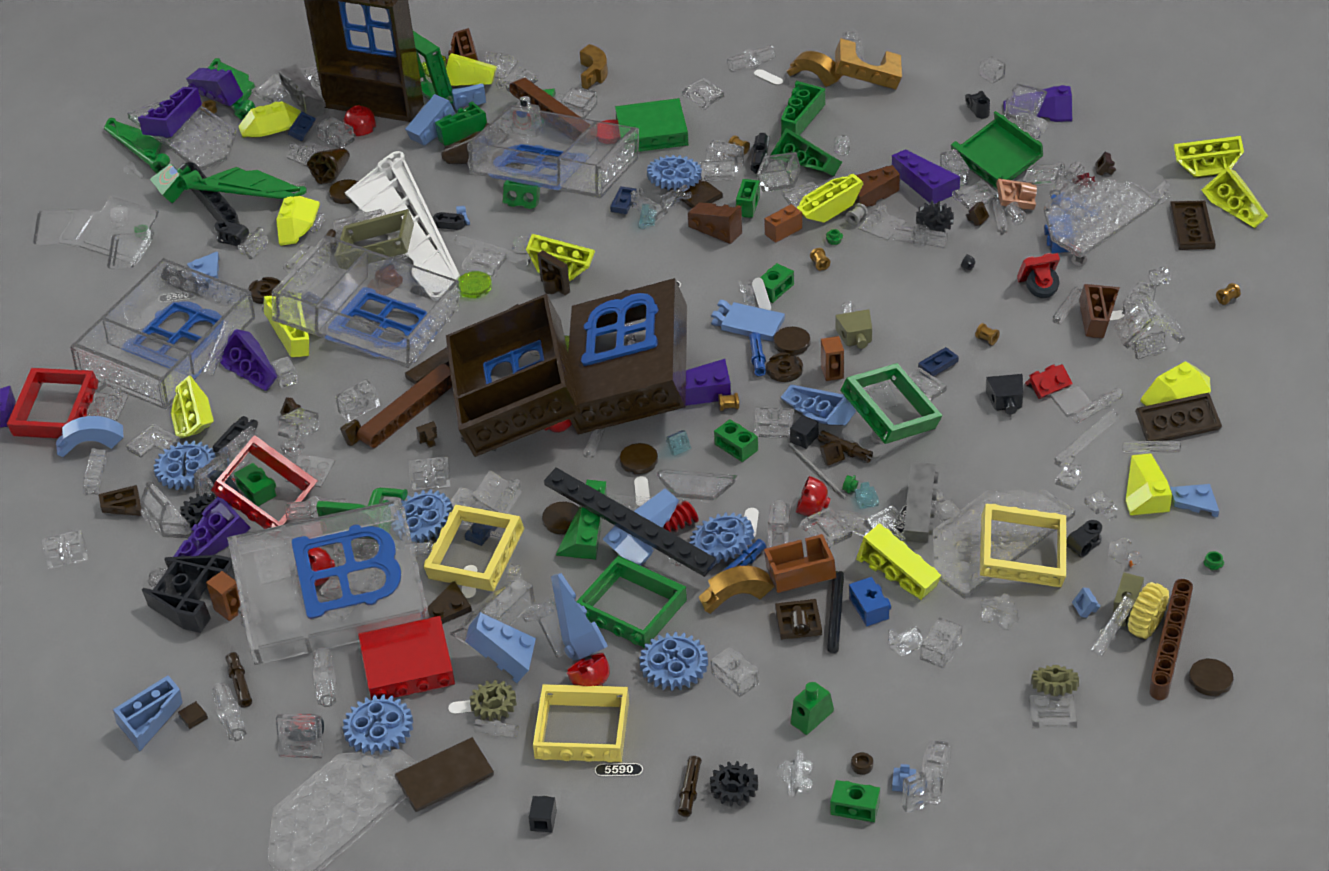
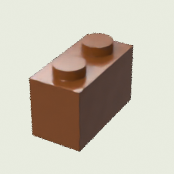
M790 204L764 218L765 235L777 243L801 230L802 211Z
M839 336L821 339V368L826 381L844 379V349Z
M221 571L206 582L214 610L229 622L245 611L238 582Z

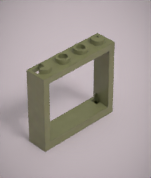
M409 209L344 226L335 255L341 270L408 253L414 227ZM400 230L399 237L352 249L354 242Z

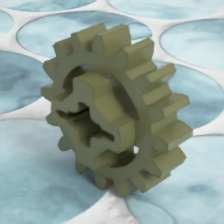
M1046 665V668L1039 667L1038 670L1033 671L1031 684L1033 689H1037V692L1044 691V695L1050 693L1051 696H1059V694L1065 696V693L1072 694V690L1077 691L1079 676L1077 672H1073V669L1067 670L1066 666L1060 668V665H1052V667Z
M494 680L492 684L486 681L485 686L478 684V690H472L473 695L470 696L471 711H474L475 717L480 716L482 721L486 718H489V722H492L493 718L501 721V716L509 717L508 711L514 712V706L517 705L515 690H512L511 685L506 686L505 681H502L500 684H497V680Z

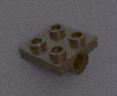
M542 250L538 253V261L544 292L547 294L560 292L566 296L570 293L567 264Z
M816 599L775 603L781 640L822 635V625Z

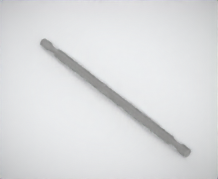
M792 443L789 444L843 499L847 498L805 455L796 449Z

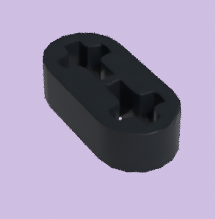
M439 212L433 216L437 228L460 230L465 227V218L462 214Z

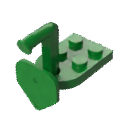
M376 488L371 494L368 506L355 503L318 501L316 508L322 534L330 535L348 531L352 525H360L361 528L367 526L379 527L390 534L392 515L389 501L383 499L384 497H396L405 500L408 491L396 488Z

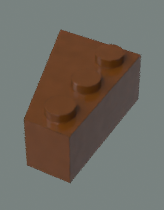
M466 28L454 32L451 50H449L448 55L453 53L479 61L470 29Z
M893 165L885 166L856 175L863 181V186L853 205L855 206L857 203H860L866 207L869 205L874 206L876 201L881 198L886 199L898 192L900 189V174Z
M699 202L687 213L688 227L731 244L742 234L741 206L729 207L726 204L717 206L713 203Z
M1084 284L1079 304L1085 336L1104 338L1120 287Z

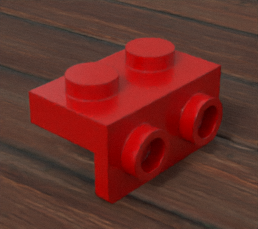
M1055 364L1050 365L1041 373L1036 371L1030 374L1029 379L1025 382L1026 386L1032 385L1038 399L1073 384L1063 364L1055 366Z

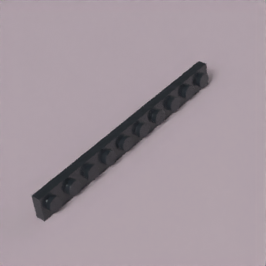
M557 467L544 480L545 486L703 577L717 563L715 557Z

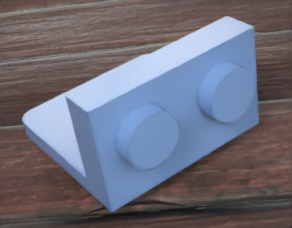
M483 84L452 89V104L455 110L467 108L472 101L477 106L486 103Z

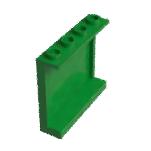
M680 98L615 106L623 154L689 145L688 130Z
M995 111L993 121L964 143L953 142L951 144V152L954 158L997 189L996 183L998 179L1013 180L1042 158L1043 145L1039 140L1032 138L1028 132H1024L1004 115Z

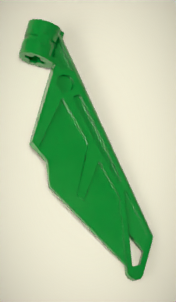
M215 58L208 68L210 70L217 69V71L221 69L225 71L231 70L243 93V96L231 105L235 111V116L243 120L248 112L255 108V104L248 100L255 88V84L249 81L248 74L222 63L219 58Z
M115 118L107 120L104 130L147 163L155 173L160 172L170 164L168 155L159 154L162 140L156 139L151 135H143L141 129L118 122Z
M239 167L228 169L205 179H202L197 170L180 176L181 184L185 190L196 189L284 199L290 196L296 197L307 193V189L304 186L297 187L262 171H245Z

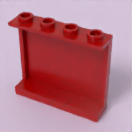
M440 616L358 633L371 700H373L374 695H376L377 699H380L382 695H385V699H388L390 696H393V698L403 697L455 685Z

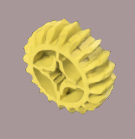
M1153 582L1143 587L1128 619V631L1143 639L1152 636V633L1155 632L1169 603V590Z

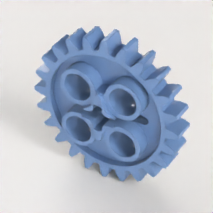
M666 155L665 158L659 157V160L654 159V162H650V165L647 167L648 180H651V184L655 183V186L661 185V189L667 187V190L671 188L683 190V187L689 189L690 185L695 186V183H699L702 176L701 165H698L697 161L693 162V159L688 160L687 156L681 158V155L675 157V155H672V157Z
M185 441L184 445L178 442L176 447L170 445V450L164 449V454H158L159 459H155L156 464L153 465L155 476L158 482H162V486L168 485L169 489L175 486L176 490L183 487V490H186L187 486H190L192 489L194 484L200 486V481L207 482V477H210L212 472L216 471L217 459L213 449H209L208 445L203 446L202 442L196 445L195 441L188 444Z
M432 489L428 493L422 490L420 495L415 492L414 497L408 495L407 501L401 500L402 506H396L397 511L392 512L394 517L391 518L393 523L391 526L395 535L401 541L405 540L407 544L412 541L413 545L417 541L423 544L425 539L431 542V537L433 536L437 539V534L445 526L448 515L454 508L449 497H446L444 493L440 494L438 490L433 493Z
M725 512L721 517L719 514L714 519L709 517L710 521L708 522L703 520V525H697V530L692 531L693 536H690L691 542H689L715 557L717 563L721 559L727 562L728 557L735 559V554L742 555L741 550H748L747 545L752 544L751 540L754 539L753 534L755 532L751 521L746 516L742 517L741 514L736 516L734 512L728 516L727 512Z
M677 632L673 636L666 633L665 638L658 635L657 641L650 639L651 645L645 644V650H641V656L639 657L640 671L643 672V677H647L648 683L654 681V687L661 684L662 690L667 686H670L671 691L674 690L675 686H678L679 690H682V685L690 688V682L697 684V678L702 679L703 673L707 672L708 654L705 651V646L700 645L699 639L693 641L692 635L686 638L685 633L681 636H678Z
M374 695L371 701L366 697L365 703L357 702V708L351 706L352 713H346L347 719L343 720L344 726L342 728L345 740L349 742L350 747L354 746L356 752L362 749L363 755L368 751H371V756H374L376 751H379L380 755H383V750L391 753V747L399 749L398 743L405 744V737H410V731L413 730L411 710L407 709L406 703L401 704V699L394 701L393 696H390L387 700L385 695H382L380 699H377L376 695Z

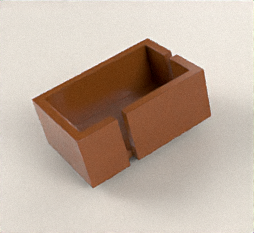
M823 534L805 538L807 557H804L802 540L764 549L766 568L777 593L837 578L835 559Z

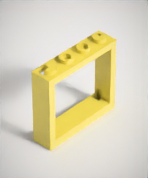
M455 504L452 512L448 515L445 526L440 531L438 540L432 546L429 557L424 562V569L428 578L447 583L455 581L457 585L494 592L524 531L520 516ZM462 520L506 528L484 573L440 565Z
M985 504L981 515L980 576L1062 587L1066 578V515L1000 506L997 504ZM991 520L1057 529V568L990 558Z
M543 684L533 741L535 759L622 762L629 706L628 687ZM550 705L620 707L616 745L544 742Z

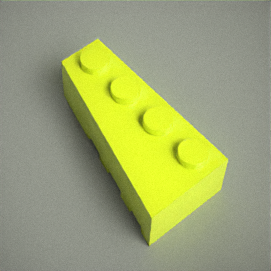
M300 294L264 296V314L290 357L309 356V335Z
M879 523L863 537L856 560L861 563L863 561L869 563V568L875 572L877 570L885 573V578L891 582L898 581L901 588L920 600L937 587L941 574L934 567L926 563L920 555L907 547L903 541L895 537L889 529Z

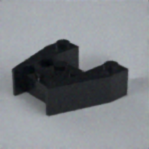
M220 555L165 557L164 560L168 570L153 590L142 589L147 605L182 629L201 633L211 619L205 602L198 600L207 588L206 582L221 571L235 581H238L241 574L237 562L234 558Z

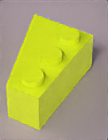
M451 53L446 71L451 86L492 84L498 66Z

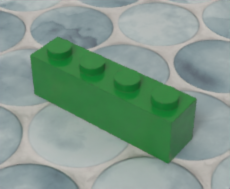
M799 81L795 82V88L792 90L791 98H789L788 105L781 118V136L786 128L798 135L805 130L825 106V88Z
M787 128L769 156L773 159L823 171L832 176H835L842 164V161Z
M587 479L586 484L607 496L606 481ZM579 506L556 552V556L596 560L603 519Z

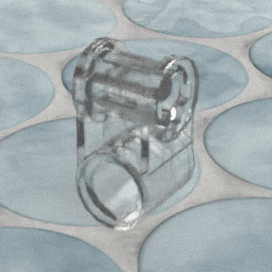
M1025 112L1016 114V125L1024 132H1028L1034 139H1039L1048 128V123L1043 118Z

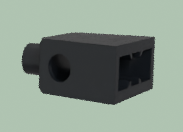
M1022 374L986 377V394L995 410H1006L1007 414L1012 415L1017 412V409L1022 408Z

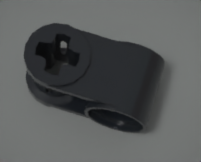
M983 91L972 95H965L967 107L970 108L977 118L984 119L989 117L990 99Z
M222 220L214 225L218 233L217 241L220 243L239 247L249 235V229L242 224Z
M1097 520L1087 521L1076 531L1069 534L1066 539V546L1081 557L1086 556L1092 549L1101 544L1102 537L1100 533L1102 532V524Z

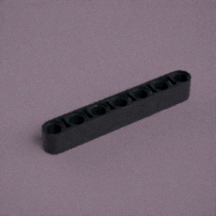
M185 163L191 169L190 172L197 170L202 179L207 178L195 163ZM191 189L217 222L225 220L240 224L236 211L220 192Z

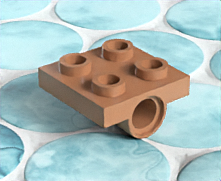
M998 179L996 185L1002 206L1035 209L1036 185Z

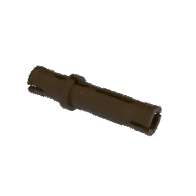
M825 430L820 432L824 437L819 435V442L828 444L838 440L841 443L843 452L848 453V456L852 458L857 457L867 463L871 461L868 456L872 458L873 451L862 448L856 442L851 443Z
M236 652L229 653L225 657L229 668L228 675L233 681L239 706L245 708L252 704V698L244 676L245 669L240 663L239 655Z
M689 756L683 788L679 792L680 804L677 812L683 817L691 816L693 802L697 798L696 786L702 763L701 758L698 756Z

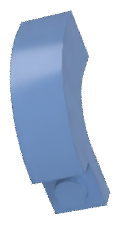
M86 416L72 420L62 427L63 436H60L56 441L57 455L64 457L76 445L85 441L100 442L112 449L124 438L123 425L101 416Z

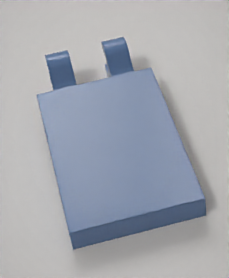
M719 300L717 306L720 308L718 311H713L711 315L714 318L711 324L721 326L723 331L745 336L758 332L761 335V339L771 342L774 341L776 332L779 331L785 320L784 313L735 302L730 305L725 300Z

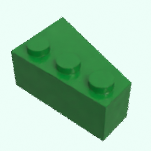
M473 101L469 103L467 108H459L457 110L458 113L455 115L449 114L435 122L438 140L444 146H449L477 131H481L480 133L486 131L484 129L487 124L486 113Z

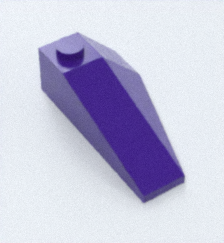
M1065 85L1053 86L1003 101L1004 113L1023 117L1028 114L1035 116V119L1046 117L1054 122L1072 121L1071 87Z
M235 329L215 356L225 369L249 380L250 383L265 391L277 379V375L259 342L248 331Z
M217 497L204 509L202 519L198 525L194 524L191 529L193 531L188 540L182 542L173 557L214 555L238 541L251 527L224 499Z

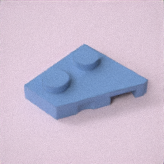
M218 252L187 263L192 275L205 279L210 284L218 281V260L220 259Z
M1210 484L1170 487L1174 507L1189 509L1197 513L1200 510L1212 512L1213 517H1218L1219 509Z

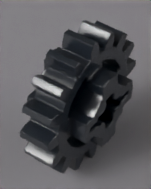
M931 201L930 205L924 203V208L919 207V211L916 212V224H918L919 229L923 228V233L930 231V235L933 232L939 235L940 231L946 233V229L950 230L951 225L954 224V212H952L951 207L947 208L946 203L940 205V201L937 204Z
M204 493L203 496L196 494V498L190 496L189 502H183L184 506L180 507V516L184 525L188 524L189 528H192L194 524L198 525L203 517L202 512L216 499L214 494L207 496V493Z
M729 761L726 767L719 765V771L713 770V776L710 777L711 793H714L715 799L720 798L721 804L729 801V806H732L733 802H737L741 806V801L744 800L748 803L750 802L749 796H756L758 775L754 774L753 768L748 769V764L746 763L740 766L739 761H736L735 765H732Z

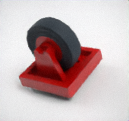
M1047 253L1040 257L1031 256L1023 260L1017 274L1018 282L1026 281L1028 290L1036 297L1048 298L1058 290L1060 284L1059 276L1055 272L1060 261L1058 253Z

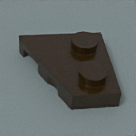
M137 485L98 494L102 513L143 515Z
M455 581L425 609L428 618L440 616L442 624L472 612L471 605Z

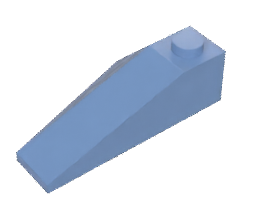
M790 385L781 396V399L806 417L823 424L846 425L856 413L855 408L843 394Z
M665 488L634 512L663 528L664 524L670 520L679 500ZM616 526L603 538L621 557L640 566L647 561L654 551L653 547Z
M562 573L551 576L566 655L572 661L580 660L608 647L596 623H590L587 619L585 607L575 601L576 594Z

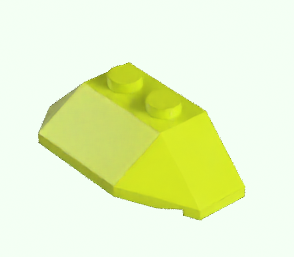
M283 101L258 106L248 112L238 128L242 138L262 137L286 131L291 128L301 110Z
M1241 136L1173 145L1176 161L1195 178L1218 175L1227 166L1232 169L1244 153Z
M855 174L832 179L805 195L797 209L802 211V215L805 218L825 223L853 206L863 186V181Z
M302 196L284 198L276 219L280 246L296 244L299 238L313 226L320 206L319 201Z
M531 234L526 248L538 273H540L538 253L543 250L567 264L569 281H572L590 267L595 253L593 249L536 234Z
M1185 361L1158 376L1140 401L1148 406L1208 392L1210 394V377L1196 366Z
M188 376L176 386V395L171 409L174 430L178 439L201 433L214 422L208 397L194 379Z

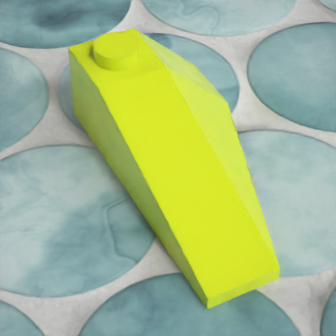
M1228 166L1201 190L1211 203L1254 228L1268 217L1246 183L1236 171Z
M1151 453L1132 455L1125 500L1129 514L1140 515L1170 512L1172 493L1168 481Z

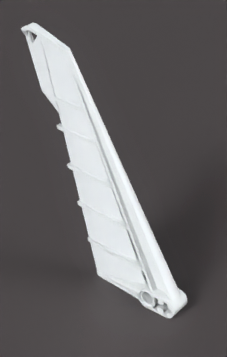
M396 151L381 160L375 169L347 190L345 195L370 219L406 210L408 205L411 206L416 216L413 217L411 214L414 227L408 253L403 254V258L409 257L414 262L412 275L426 288V292L433 301L440 303L445 299L460 275L405 161L404 153ZM399 187L405 198L401 199L395 189ZM418 223H421V225L427 233V236L425 235V233L423 232ZM400 230L386 234L389 237L388 240L399 237Z

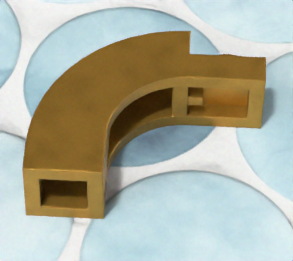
M588 44L580 51L581 65L589 67L581 74V83L584 89H588L595 82L602 84L608 75L606 54L600 48Z
M816 51L802 52L786 71L789 76L805 70L813 72L820 78L825 87L836 83L843 76L835 73L834 60Z
M737 566L724 570L709 579L710 587L699 596L704 610L711 614L724 601L734 595L746 593L760 600L775 586L766 571L754 566Z

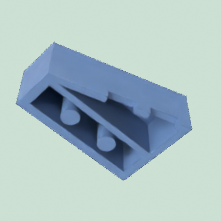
M434 94L405 130L411 140L425 146L438 137L435 122L449 114L453 116L456 113L449 100Z
M480 612L469 625L465 642L485 658L487 656L498 664L497 668L501 671L503 669L513 676L512 680L518 683L529 671L536 638Z
M167 675L113 709L117 725L139 751L145 747L183 703L179 687Z

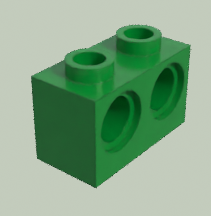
M507 179L504 182L502 203L511 207L520 205L527 209H533L538 205L540 183ZM509 191H514L517 197L511 196ZM526 193L532 194L533 199H529Z
M731 419L714 430L715 445L742 463L758 451V436Z

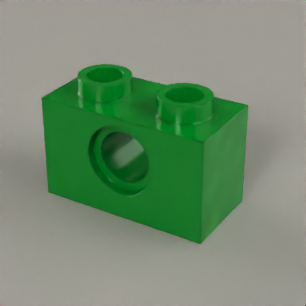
M743 179L736 197V206H741L742 217L753 218L760 199V180Z
M778 263L759 277L764 282L771 303H774L794 285V271Z
M254 463L233 473L237 488L256 506H260L277 496L275 481L271 477L268 478L261 467L258 468Z
M836 780L830 801L831 815L875 823L880 804V787Z

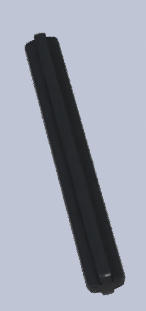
M836 571L837 578L832 579L827 650L830 653H837L839 651L844 584L843 571Z

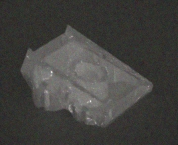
M1017 83L1012 90V96L1006 100L1004 115L1008 120L1013 119L1028 123L1029 125L1033 124L1047 91Z

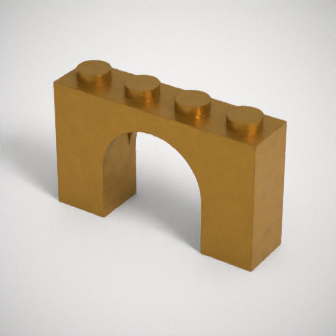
M840 38L835 50V73L897 89L902 78L901 55L886 51L880 63L881 66L870 65L863 62L857 56L856 42Z

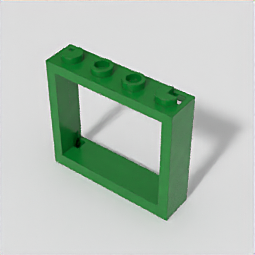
M413 31L420 78H423V81H421L423 96L430 100L436 94L449 100L452 104L453 90L440 48ZM419 54L425 59L432 83L426 79Z
M898 363L849 376L840 390L884 444L936 429L943 416ZM891 380L922 417L894 425L862 387Z
M617 556L576 602L587 610L586 617L589 622H595L599 628H604L618 637L625 638L633 644L645 648V644L651 643L650 639H654L687 601L686 586ZM619 577L669 599L644 630L593 607Z

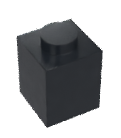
M804 415L790 427V442L805 449L819 436V422Z
M532 797L528 817L530 831L553 833L557 813L555 797Z

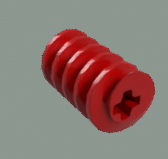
M688 501L677 504L670 520L664 524L663 528L671 532V528L674 532H678L677 525L684 529V522L688 526L692 525L691 519L697 523L699 519L694 507Z

